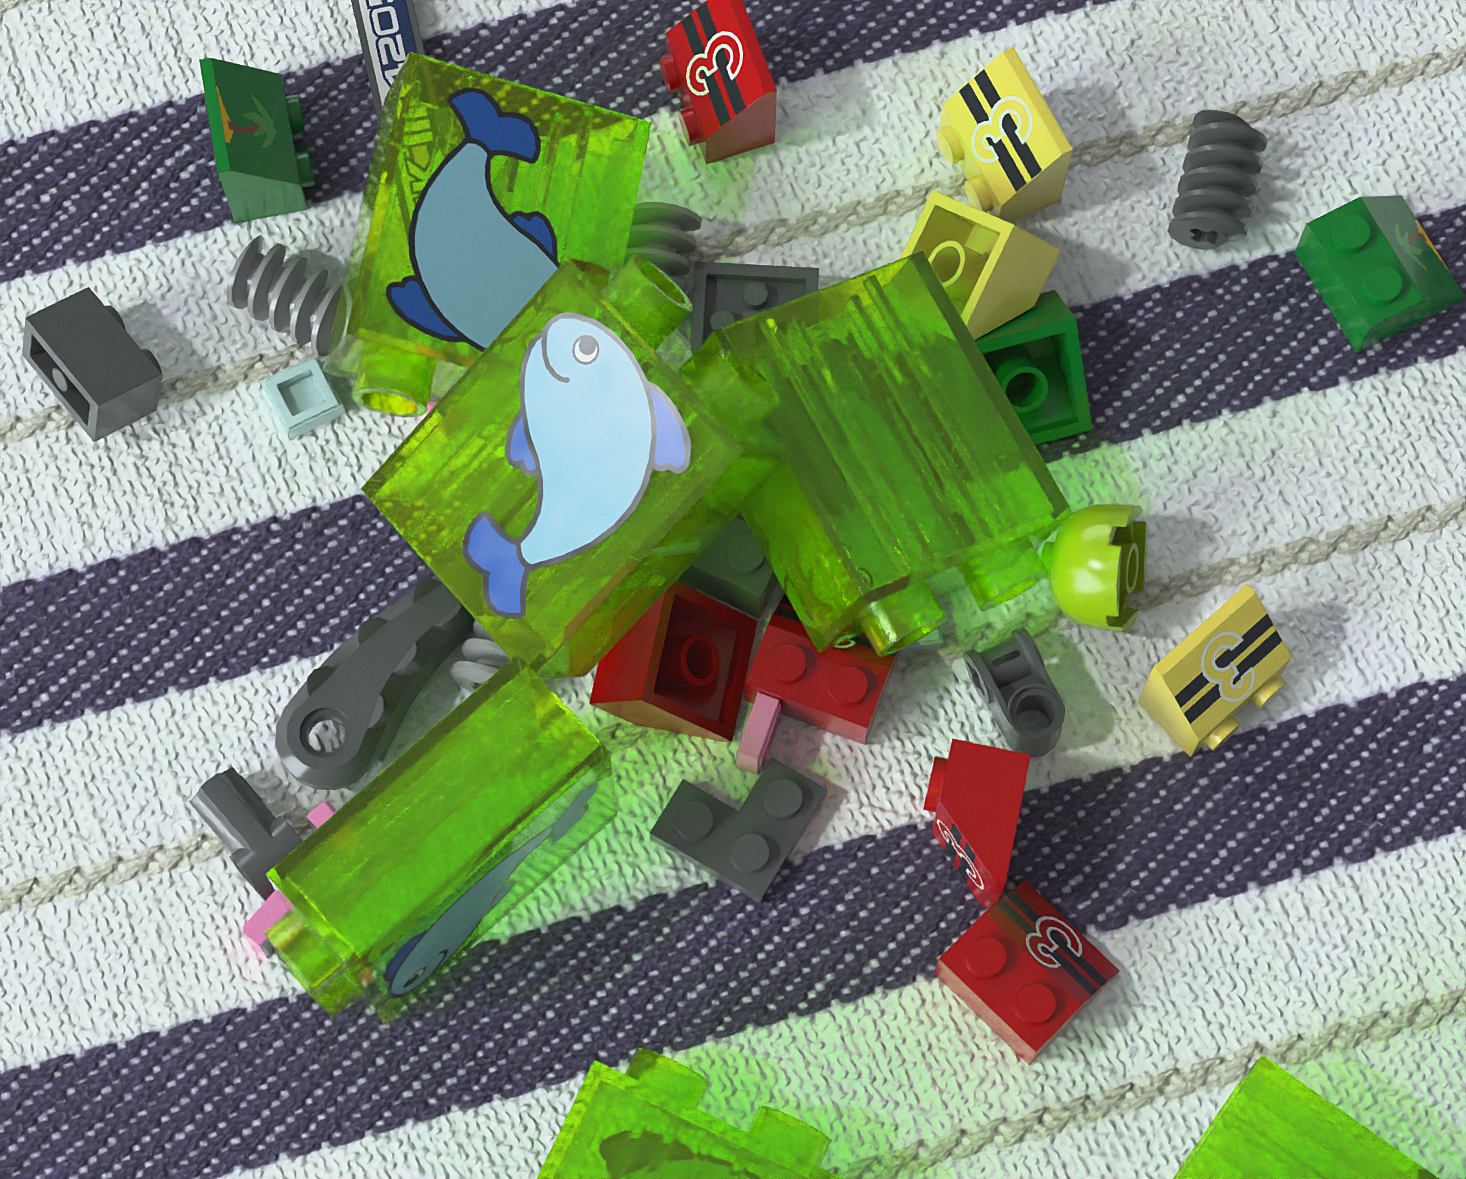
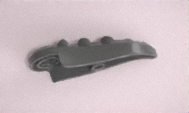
M492 494L486 503L485 511L513 538L514 525L510 501L504 494ZM464 555L432 578L424 579L417 583L410 593L386 608L376 617L364 621L357 629V632L340 645L319 668L311 672L307 677V681L285 706L276 724L275 745L284 768L298 782L316 790H338L356 783L372 768L377 759L383 763L405 715L425 683L443 661L473 631L475 619L485 616L487 613L484 608L483 575L475 571L467 563ZM324 720H334L340 723L346 730L343 744L337 750L329 753L314 750L309 744V734L312 728Z

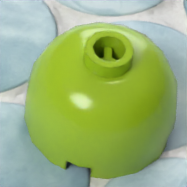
M1119 503L1089 505L1074 511L1058 529L1055 542L1046 541L1044 543L1040 559L1041 578L1051 580L1052 594L1064 614L1078 624L1098 630L1127 632L1131 630L1135 623L1139 609L1127 608L1133 590H1144L1148 554L1146 521L1134 520L1143 511L1141 505Z

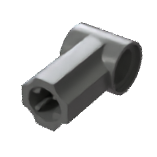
M233 767L212 776L199 787L196 795L189 801L194 810L231 852L230 860L264 901L270 897L281 883H290L317 861L314 854L281 815L276 818L254 789Z

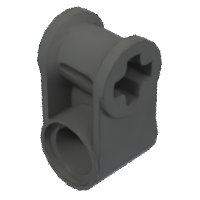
M1021 626L1012 631V638L979 653L975 649L964 652L963 660L972 684L980 698L987 704L1009 747L1015 752L1029 754L1031 758L1044 756L1053 750L1060 738L1065 707L1062 698L1045 669L1041 654L1029 632ZM1029 710L1039 711L1048 718L1050 726L1041 731H1029L1018 722L1017 716Z

